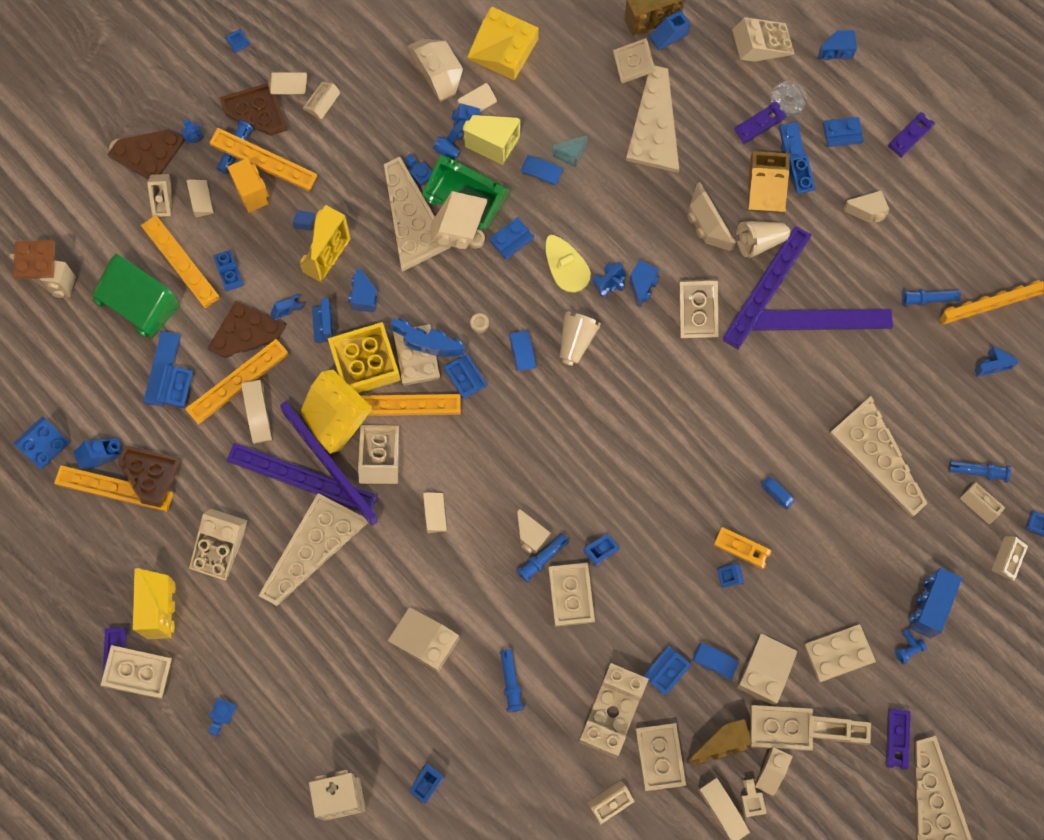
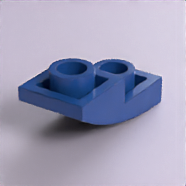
M527 155L520 171L524 175L538 178L541 182L556 186L563 169L545 160Z
M228 250L213 255L226 292L244 286L232 251Z
M528 331L509 333L516 371L536 368Z
M699 643L692 659L693 662L707 671L712 670L726 680H732L739 664L737 660L703 643Z

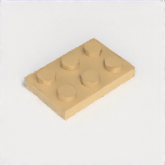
M430 324L413 327L415 329H423L427 335L431 330ZM393 332L403 386L440 379L436 355L422 353L405 346L404 337Z
M588 563L549 567L555 627L595 623Z
M860 624L804 644L819 683L876 662Z
M111 645L100 686L162 699L172 658Z
M751 705L750 738L752 744L750 747H774L776 749L812 751L813 738L808 737L809 716H813V709Z
M676 723L635 729L645 791L686 786Z

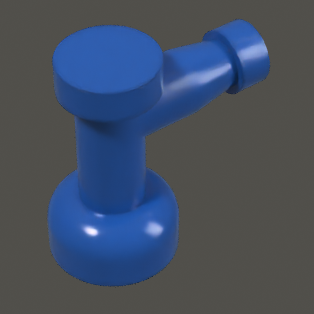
M909 629L902 632L911 647L895 650L897 659L903 665L909 662L910 656L919 651L927 650L922 639L916 641L910 634Z

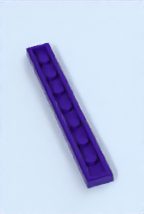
M795 226L788 240L776 255L722 341L738 350L740 349L812 234Z
M892 310L763 311L751 331L892 329Z
M286 401L280 404L283 415L370 525L376 524L378 521L375 513Z
M233 444L227 462L316 495L319 493L332 501L358 510L334 479L239 444ZM354 487L372 510L377 495Z

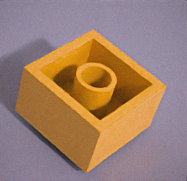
M248 158L227 167L248 213L268 205L266 197H269L254 163L250 164Z

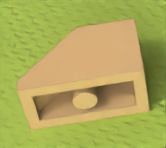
M170 174L151 175L147 185L152 217L155 215L157 217L171 216L172 188Z
M882 191L847 200L843 208L845 212L866 222H880L885 219L889 212V207Z
M519 509L517 518L521 547L527 553L531 554L532 552L536 555L548 541L551 533Z
M774 747L771 748L755 788L774 796L786 775L793 756Z

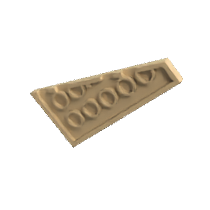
M655 66L656 72L648 74L626 161L679 173L668 68Z
M401 157L385 163L384 169L403 272L451 248V246L431 242V223L435 216Z
M870 396L832 430L830 435L913 517L927 504V501L917 482L913 480L908 465L905 464L901 457L902 454L889 429L886 428L882 415L877 411L874 400Z
M318 493L258 596L278 606L368 523L363 516Z
M933 736L916 741L917 840H972L937 737Z

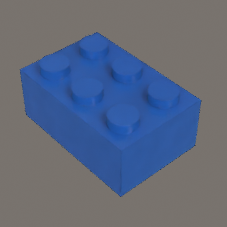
M942 568L935 572L932 571L930 576L927 575L922 585L925 587L924 591L918 595L915 602L918 605L916 611H912L908 622H910V626L908 629L930 639L940 634L963 578Z

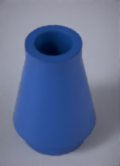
M439 136L433 146L436 153L454 160L458 158L461 152L446 137L442 138Z

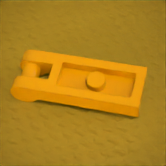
M723 527L713 545L753 564L759 569L765 568L766 558L772 552L770 549ZM755 551L759 553L758 558L753 556Z

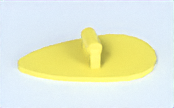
M549 235L546 241V256L556 284L566 292L575 293L583 290L590 281L591 272L589 266L566 241L555 235Z

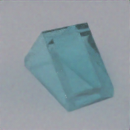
M587 135L552 145V156L576 167L587 148Z

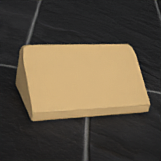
M271 73L268 82L270 94H305L307 73Z
M321 82L303 107V110L322 119L339 96L340 91L333 83Z
M485 83L459 98L457 105L459 106L462 103L480 108L481 112L495 104L497 100L488 83Z
M187 180L195 217L214 214L207 180Z
M974 482L960 498L988 524H991L1005 509L1001 503L977 482Z
M423 493L427 533L446 532L443 493Z
M1004 537L992 571L1015 581L1028 546L1017 537Z
M618 781L588 801L587 804L601 825L635 801L626 785L622 781Z

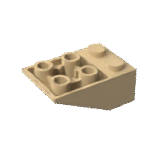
M744 17L732 29L740 60L755 62L794 54L786 23Z
M214 509L203 513L189 569L226 581L243 540L248 520Z

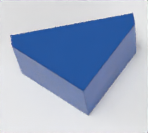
M427 763L409 792L426 804L445 777Z

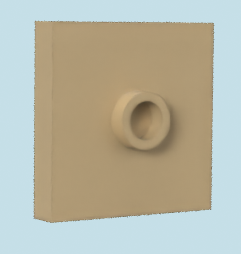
M647 38L613 50L622 83L656 72Z

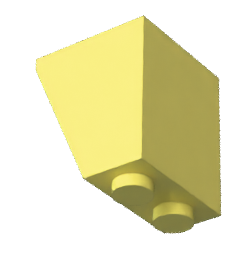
M473 115L470 121L467 120L463 126L465 147L504 165L520 138V119Z

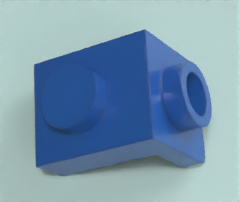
M460 103L457 110L454 109L452 113L453 127L461 120L465 122L467 120L470 121L473 115L480 116V108Z

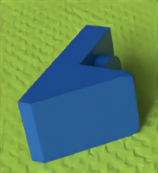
M993 346L988 351L990 359L980 362V365L975 369L977 377L1011 370L1019 362L1018 359Z
M607 533L585 547L583 552L593 565L598 568L605 559L615 554L620 547Z

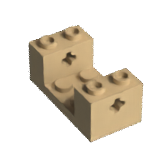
M611 663L579 743L617 759L649 679ZM609 707L618 709L619 714L616 718L608 716L607 709Z
M348 770L336 772L335 777L327 778V775L314 777V781L309 782L315 818L327 821L366 812L360 778H355L353 773H348Z

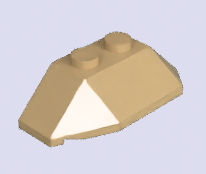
M420 39L408 45L409 52L439 102L441 103L455 96L463 68L448 43L443 40Z
M701 182L697 183L687 214L690 223H694L697 228L698 237L702 238L705 244L728 251L733 250L736 243L735 239L726 227Z

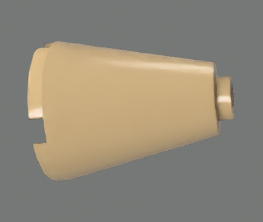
M740 222L736 230V235H739L740 238L737 241V245L744 257L752 258L787 241L790 236V229L785 223Z
M567 311L563 320L559 358L562 359V363L573 366V363L577 364L599 330L601 323H596V320L576 313L575 317L570 316L571 312Z

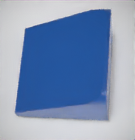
M297 211L293 219L294 228L312 231L315 213Z
M732 564L717 569L721 588L744 584L739 564Z

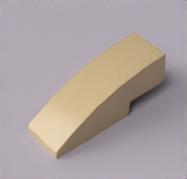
M261 380L241 383L253 444L273 441Z
M809 716L808 737L869 745L871 723Z
M717 778L698 790L729 840H740L750 833L741 815Z

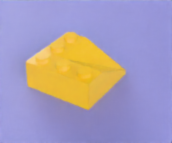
M491 7L481 24L467 59L515 80L538 41L539 28Z
M327 205L316 214L313 243L309 253L304 255L300 261L302 272L319 282L323 281L351 239L345 215Z
M383 322L328 338L339 376L358 394L401 381Z
M334 370L321 372L311 385L300 414L315 439L331 454L344 448L373 407Z
M135 569L133 630L146 639L171 638V633H174L175 623L172 621V613L175 612V602L172 601V593H175L176 585L171 577L148 570Z

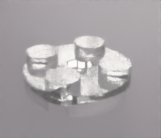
M782 82L774 88L770 97V103L772 104L777 101L780 105V110L784 111L787 117H793L804 110L807 94L803 87L798 84L796 86L792 82ZM786 96L792 98L791 102L785 101Z

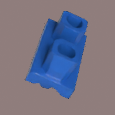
M609 262L604 268L606 275L604 277L596 275L592 279L593 285L598 289L600 296L603 298L610 291L614 292L616 289L622 291L625 288L622 282L625 280L626 273L623 271V264L620 262L616 265Z

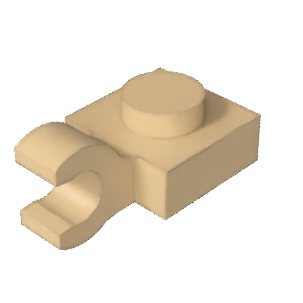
M743 780L747 794L741 796L745 817L767 814L763 794L756 793L754 780Z

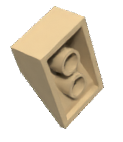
M452 191L431 223V242L466 249L474 238L487 199Z
M10 254L9 257L14 262V254ZM54 261V278L32 280L50 292L54 297L63 298L64 296L71 297L76 276L66 262Z
M716 279L678 280L680 337H718V281Z
M361 425L358 463L359 483L398 484L399 426Z
M409 607L388 639V642L439 673L460 638L458 634Z
M760 634L736 688L774 706L778 703L785 687L797 651Z

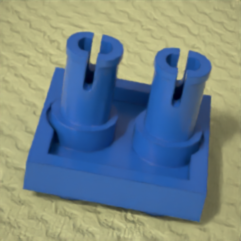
M42 416L13 444L41 470L70 442Z

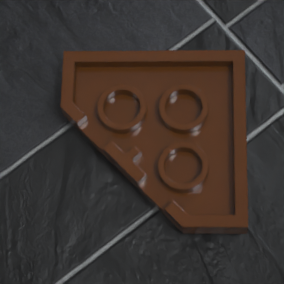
M268 83L220 97L224 113L227 117L236 121H245L254 129L269 136L288 131L276 94H270Z
M169 129L119 139L109 151L108 156L144 178L149 179L151 175L164 172L185 142V139Z
M235 301L207 348L223 358H228L233 354L258 349L259 346L270 344L275 339L278 340L286 326Z
M125 445L118 463L140 502L161 508L181 465V458Z

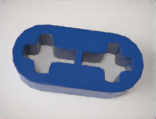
M768 476L761 482L762 488L784 509H788L794 503L792 496L773 478Z

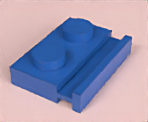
M859 117L827 120L822 124L827 147L862 144L864 141Z
M517 217L491 236L489 242L507 260L534 239V235L529 232V229Z
M468 354L444 366L445 372L463 400L480 391V389L487 387L486 382Z
M165 364L156 402L184 408L193 371Z
M668 646L643 677L648 678V682L666 696L689 669L691 664Z

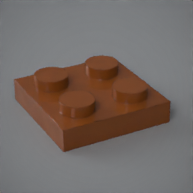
M54 240L15 241L14 279L54 278Z

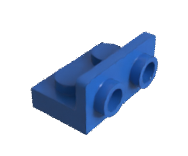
M328 298L321 299L320 306L312 307L315 343L329 342L328 338L333 337L331 305Z

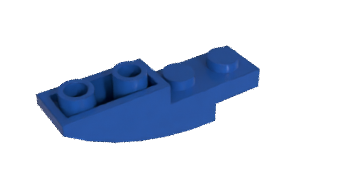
M798 122L780 125L778 128L782 140L781 149L782 153H789V176L796 193L801 194L815 191L808 155H805Z
M394 318L391 322L392 331L403 336L404 345L413 350L436 356H463L465 353V346L460 340L451 339L440 330L435 331L431 329L427 335L423 329H415L403 319L398 320Z

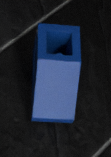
M680 10L665 18L650 34L649 38L659 51L686 37L689 33L690 22Z
M837 30L821 46L818 59L831 60L841 58L847 60L853 58L857 50L855 30Z
M641 260L635 266L629 281L636 304L641 307L643 302L647 303L651 296L650 289L652 287L655 288L660 279L658 277L659 269Z
M356 269V274L352 275L351 286H353V292L349 293L348 303H351L352 310L375 313L377 301L376 288L361 269Z
M118 438L84 441L73 453L79 469L96 468L118 459L122 453V448Z

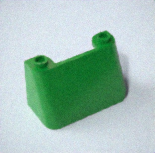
M440 155L422 195L426 197L425 201L436 205V203L443 205L452 191L487 199L477 227L483 230V228L487 229L511 189L450 157Z
M116 253L110 259L91 294L93 297L92 301L97 306L110 307L133 323L137 328L135 331L143 338L147 336L150 339L154 338L180 306L175 295L168 288Z

